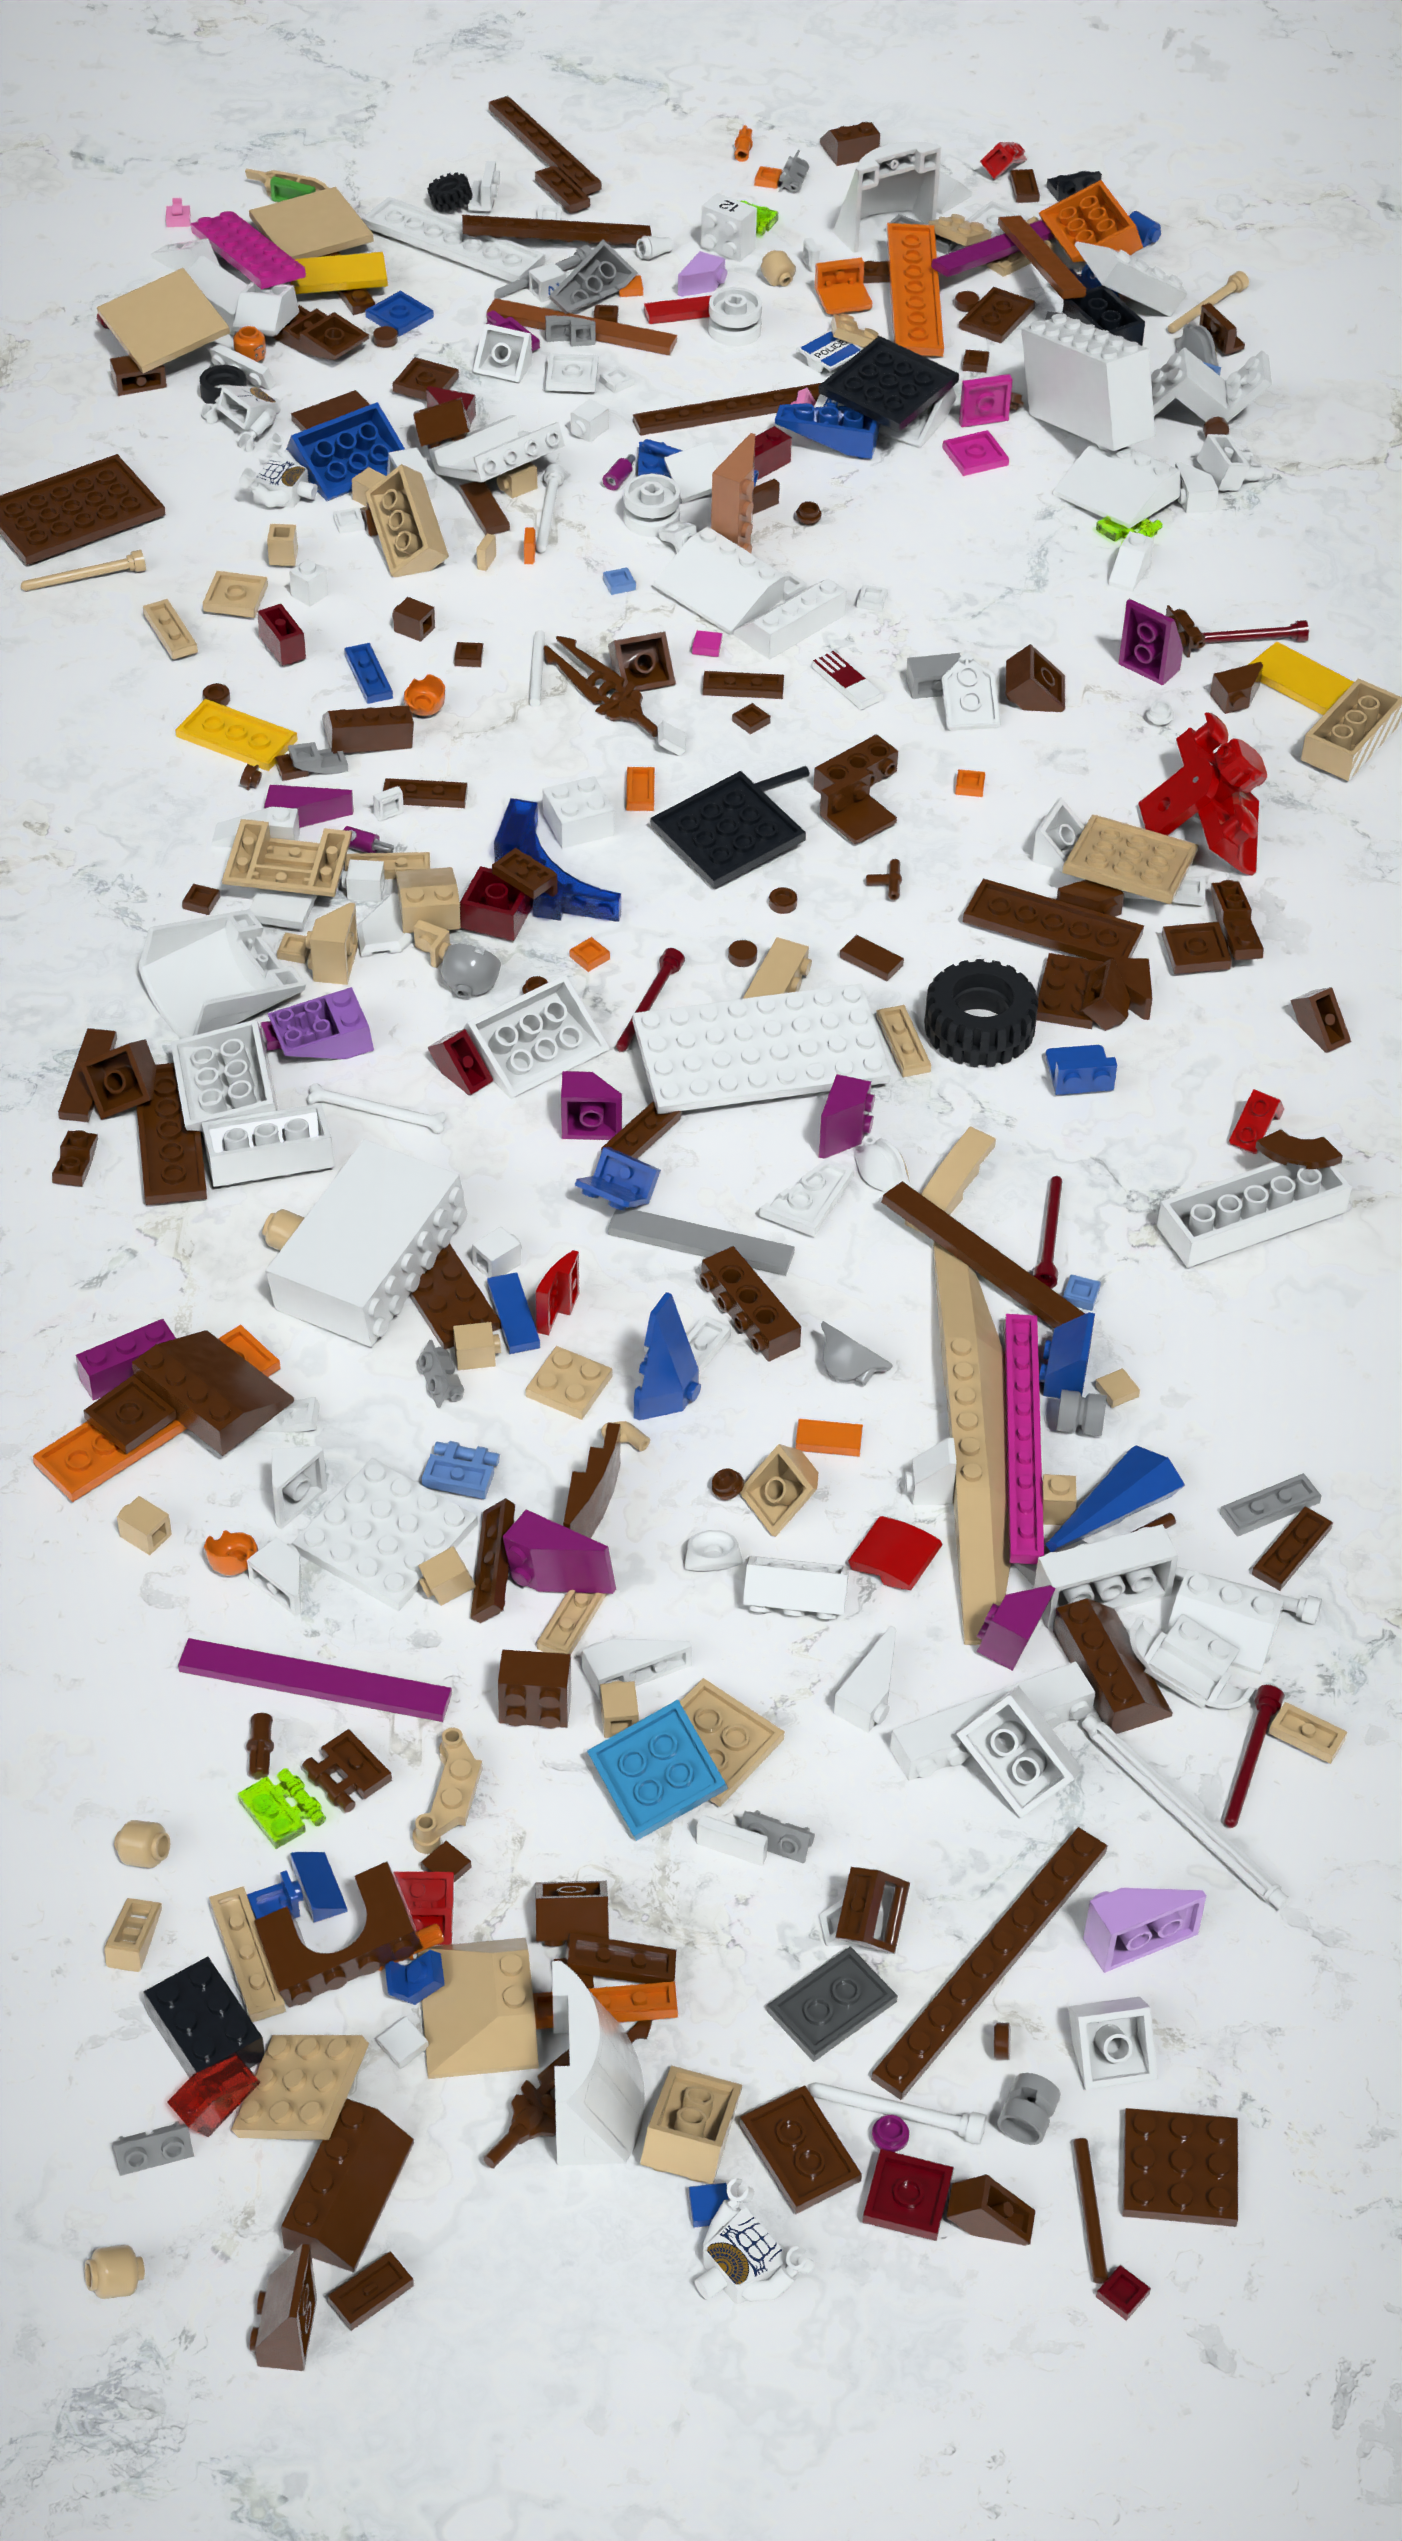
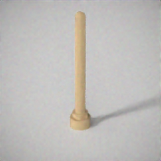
M1242 271L1232 274L1228 279L1227 285L1168 326V331L1175 333L1184 327L1185 324L1201 315L1202 305L1207 303L1215 305L1232 292H1242L1249 286L1247 275Z
M142 550L132 551L131 555H126L125 559L22 581L21 589L29 591L124 569L140 572L146 570V564Z

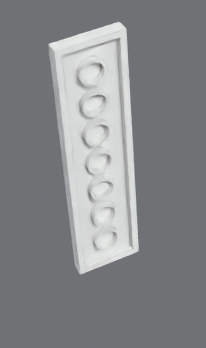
M389 196L362 218L366 226L374 232L465 264L473 269L489 273L492 276L500 277L511 283L528 276L529 270L538 268L545 263V254L503 238H493L488 235L471 237L467 234H462V223Z

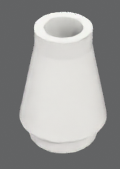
M643 236L641 239H638L636 249L640 258L649 260L665 252L672 251L673 242L670 237Z

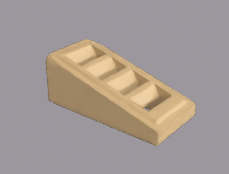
M127 1898L104 1947L106 1965L109 1968L134 1972L141 1970L158 1923L162 1903ZM131 1915L145 1916L147 1919L131 1917Z

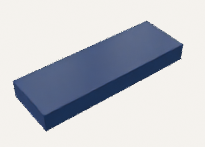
M364 643L344 648L347 662L367 704L393 699V691L371 644Z
M518 1273L487 1278V1287L497 1317L501 1323V1330L509 1354L540 1348V1339Z

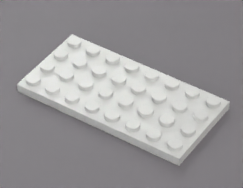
M862 983L633 1013V1024L657 1114L830 1091L836 1074L872 1081L871 1085L890 1082V1071Z

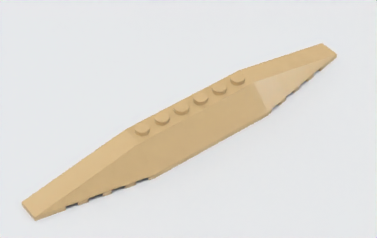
M933 1240L949 1436L954 1438L957 1463L953 1506L964 1645H980L982 1640L977 1635L993 1603L1000 1606L1006 1595L1011 1566L1009 1560L1005 1354L975 1270Z

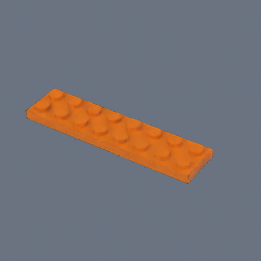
M887 223L886 233L894 343L922 356H943L944 341L938 271L931 267L932 259L937 258L934 225Z
M241 1324L218 1338L267 1377L281 1369L280 1360ZM175 1419L126 1454L92 1424L86 1421L34 1454L33 1462L74 1502L188 1428Z

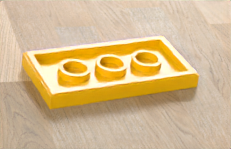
M383 252L294 259L305 267L306 277L290 281L291 285H294L295 294L388 286Z
M1277 641L1249 663L1262 662L1261 682L1322 715L1354 683L1352 680Z
M204 699L175 729L176 737L247 764L258 765L259 768L270 771L276 764V756L284 755L288 751V745H294L298 740L297 733L207 699Z

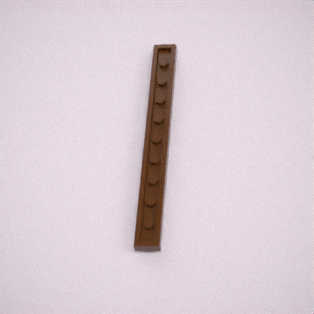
M1078 1827L872 2072L871 2080L902 2100L1107 1852L1108 1845Z

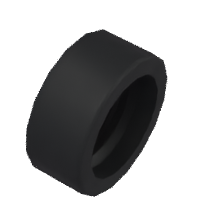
M216 365L206 369L200 375L201 398L205 403L214 405L222 388L214 386L225 384L247 386L245 373L236 366Z

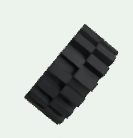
M457 172L453 175L447 173L445 177L441 175L439 180L435 178L433 180L434 183H430L427 188L434 210L439 212L445 210V213H447L451 209L457 211L456 208H463L464 204L468 205L470 203L469 200H472L473 196L467 176H464L462 173L459 175Z

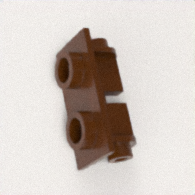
M1167 605L1166 616L1175 620L1183 652L1188 658L1190 657L1191 649L1204 647L1206 638L1197 626L1194 627L1195 623L1186 610L1176 609L1173 611L1170 605Z

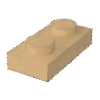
M1285 1702L1271 1723L1269 1734L1331 1764L1346 1740L1347 1731Z

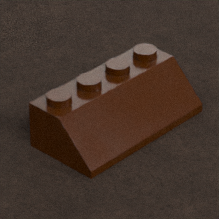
M1088 1598L1056 1608L1053 1633L1069 1662H1077L1094 1689L1093 1706L1102 1722L1116 1734L1172 1717L1173 1712L1154 1678L1144 1672L1146 1667L1136 1657L1130 1643V1636L1114 1608Z
M346 2098L329 2140H322L281 2225L284 2248L295 2251L302 2244H309L313 2259L355 2273L414 2145V2139L377 2108Z

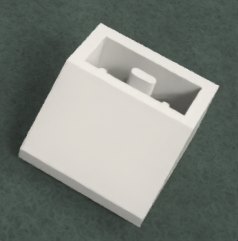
M251 282L240 292L233 324L234 331H239L245 326H253L266 336L277 335L299 313L294 285L279 284L260 289Z

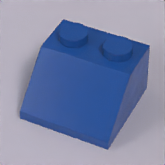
M1088 1312L1054 1328L1052 1341L1046 1340L1043 1359L1049 1360L1048 1364H1041L1039 1382L1045 1383L1043 1396L1060 1399L1062 1389L1078 1391L1082 1396L1095 1313Z

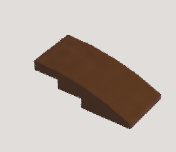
M298 305L299 313L277 335L270 336L299 352L336 360L369 339V334L335 312L326 315L317 308L310 312Z
M607 1423L603 1448L590 1447L586 1472L572 1471L563 1526L589 1538L593 1536L603 1519L615 1490L620 1469L621 1424Z

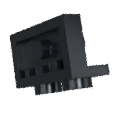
M1079 171L1075 174L1059 175L1047 179L1046 187L1057 201H1061L1100 181L1102 174L1100 171Z

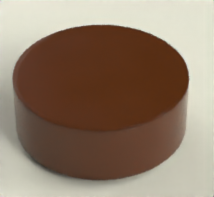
M972 291L959 292L955 297L956 308L963 312H969L979 302L978 294Z
M389 326L376 328L373 331L374 343L382 348L394 346L398 342L397 330Z
M1213 417L1206 421L1203 426V432L1205 437L1208 434L1228 435L1229 426L1224 418Z
M220 683L210 684L203 690V700L207 699L226 706L230 702V690L227 686Z
M786 887L772 890L769 894L770 909L779 914L793 912L797 907L796 892Z
M748 940L733 942L729 946V961L738 967L751 966L757 960L756 945Z
M997 2022L994 2026V2058L996 2060H1010V2023Z

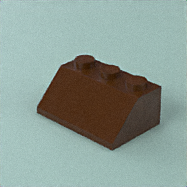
M409 706L340 709L327 711L322 715L329 747L333 754H337L338 751L353 753L412 748L414 722Z

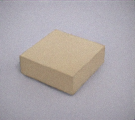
M487 533L476 548L477 567L479 570L487 571L496 558L495 535Z
M285 933L277 950V958L305 964L311 948H306L307 936Z
M1123 1368L1096 1379L1095 1387L1101 1395H1107L1106 1401L1111 1408L1139 1397L1140 1389Z

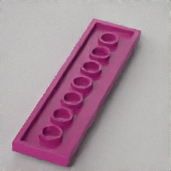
M224 211L219 214L220 216L213 218L202 217L198 219V222L190 223L191 231L199 239L208 238L212 249L260 289L306 277L305 267L235 212Z

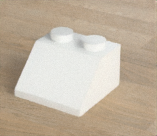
M1140 1996L1068 2006L1072 2044L1085 2090L1158 2079L1151 2008Z

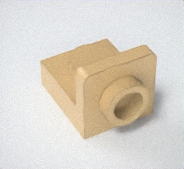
M419 920L414 925L415 947L424 952H429L431 966L438 968L443 961L445 951L451 945L449 930Z

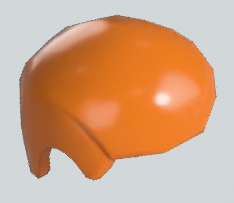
M427 674L423 680L413 679L409 687L404 691V703L406 706H409L411 713L415 715H434L444 705L445 685L440 678L432 674Z
M225 1530L217 1540L208 1536L204 1550L213 1570L225 1576L241 1574L248 1569L247 1560L258 1552V1546L251 1535L243 1532L230 1533Z

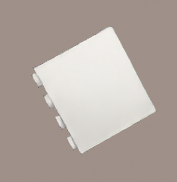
M510 415L466 434V438L457 441L451 440L430 449L429 452L436 474L484 482L565 447L559 422H554L533 432L521 431L517 415Z

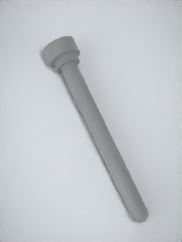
M589 245L577 248L573 256L555 264L561 270L579 265L591 253L592 249ZM529 275L496 289L495 296L502 298L529 286Z

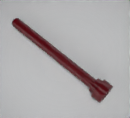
M1298 620L1290 624L1289 627L1205 632L1202 634L1206 638V643L1290 637L1291 640L1295 639L1296 642L1308 641L1309 627L1307 620Z
M675 948L664 950L659 959L661 969L635 1013L649 1011L670 974H674L681 969L685 962V957L679 950ZM633 1016L616 1043V1049L619 1052L626 1051L636 1034Z
M1053 1176L1050 1180L1041 1262L1034 1268L1033 1272L1034 1277L1051 1289L1057 1285L1058 1269L1053 1264L1062 1190V1178L1060 1176Z
M1261 1685L1256 1693L1254 1702L1258 1713L1224 1818V1824L1228 1828H1234L1238 1824L1271 1716L1276 1714L1282 1707L1285 1695L1281 1689L1273 1685Z

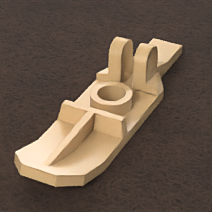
M247 168L245 170L247 179L261 181L265 184L267 194L270 197V180L274 176L313 186L316 188V192L329 188L325 183L313 177L276 170L267 172Z

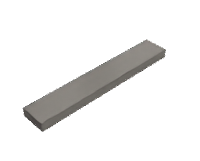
M630 1208L625 1210L616 1209L608 1226V1235L703 1257H710L734 1246L752 1268L785 1276L795 1250V1246Z

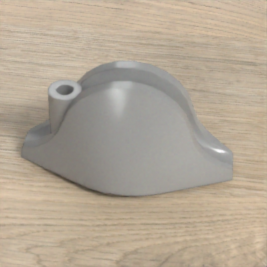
M1185 324L1182 337L1175 339L1177 352L1185 347L1202 362L1218 366L1216 346L1210 332L1201 325L1193 327L1190 324Z
M824 1321L821 1323V1328L826 1337L823 1360L827 1372L835 1380L847 1384L859 1382L865 1386L874 1372L889 1371L893 1367L892 1363L856 1342L843 1332Z

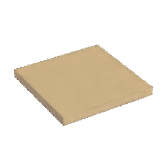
M336 187L249 210V217L260 232L293 259L320 257L374 241L373 233Z
M184 268L97 307L100 317L142 373H146L230 333L227 323Z
M1093 814L1065 861L1062 873L1172 904L1197 854L1199 845Z

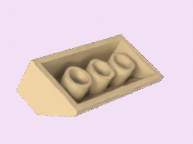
M401 464L365 492L391 576L400 577L431 571L449 557L422 473Z

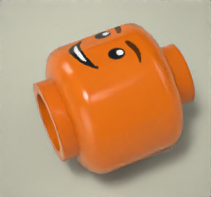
M245 326L235 333L233 337L234 351L256 362L261 361L265 357V336L260 330L253 326Z

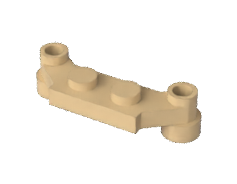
M448 1728L442 1733L439 1755L441 1762L445 1766L430 1813L421 1814L415 1820V1828L412 1834L413 1845L418 1852L423 1854H430L441 1845V1836L457 1825H466L482 1772V1760L474 1758L463 1739L461 1730L458 1728Z

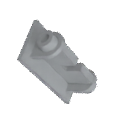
M800 150L796 152L794 158L789 156L778 180L782 182L778 192H781L783 187L791 192H798L801 189L806 173L809 170V164L806 160L798 157Z
M429 1340L424 1351L419 1356L418 1363L427 1381L429 1393L433 1396L437 1408H440L444 1399H451L454 1402L461 1400L464 1387L460 1382L458 1374H454L455 1367L448 1350L443 1347L435 1348L433 1340Z
M758 1810L754 1813L744 1811L741 1828L767 1836V1851L805 1863L808 1846H812L815 1838V1833L809 1832L810 1828H801L787 1822L786 1824L781 1823L778 1819L760 1814Z
M179 2121L175 2122L174 2125L154 2129L153 2133L149 2135L143 2132L124 2138L119 2136V2141L112 2142L120 2176L194 2157L188 2124L179 2125Z

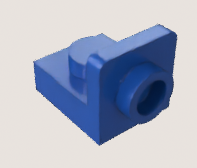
M427 1951L407 1966L394 1961L385 1964L388 1994L408 2003L416 2005L445 1985L441 1953L436 1951Z

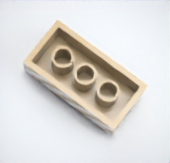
M1358 678L1305 735L1301 760L1339 778L1350 781L1401 724L1402 697Z

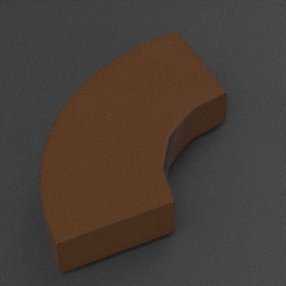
M1281 1129L1257 1140L1255 1147L1259 1152L1275 1162L1286 1166L1287 1163L1306 1166V1169H1321L1342 1163L1343 1155L1325 1137L1300 1139L1290 1136Z

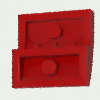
M572 1250L558 1260L545 1274L536 1290L537 1333L549 1336L558 1313L571 1315L579 1295V1251Z
M879 1516L848 1561L851 1569L854 1571L879 1575L883 1585L912 1590L942 1547V1542L932 1534L913 1525Z
M393 1871L397 1877L416 1930L419 1931L430 1925L438 1924L444 1941L437 1945H451L453 1933L454 1872Z

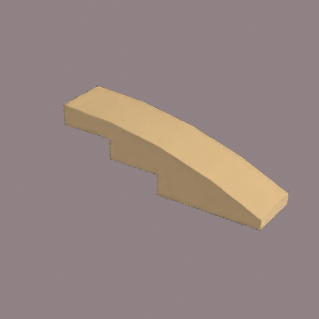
M970 1126L938 1167L921 1195L950 1215L963 1200L964 1190L979 1174L980 1164L995 1148L996 1138ZM905 1220V1225H907V1226H909V1227H911V1228H913V1229H915V1230L921 1232L920 1230H918L916 1227H914L912 1224H910L909 1222H907V1221Z

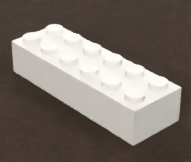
M1273 1162L1161 1201L1157 1227L1186 1267L1189 1268L1347 1212L1352 1187L1336 1166L1306 1169V1166L1287 1163L1286 1166Z

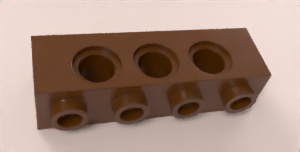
M734 1246L702 1260L701 1274L699 1276L702 1287L707 1292L710 1291L716 1298L720 1309L723 1312L727 1311L732 1317L736 1328L746 1334L756 1352H761L766 1360L770 1362L800 1347L801 1325Z

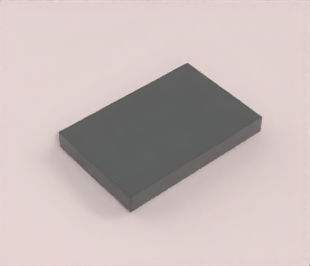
M850 1946L767 2005V2013L805 2054L815 2062L897 2002L898 1995Z

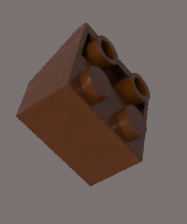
M462 397L413 413L421 447L427 445L428 449L442 445L445 439L451 438L452 441L466 438L467 432H470L471 425Z

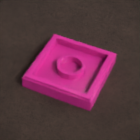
M1010 374L962 381L959 415L961 427L1009 421L1013 380Z
M988 430L943 441V450L963 476L1009 465V457Z

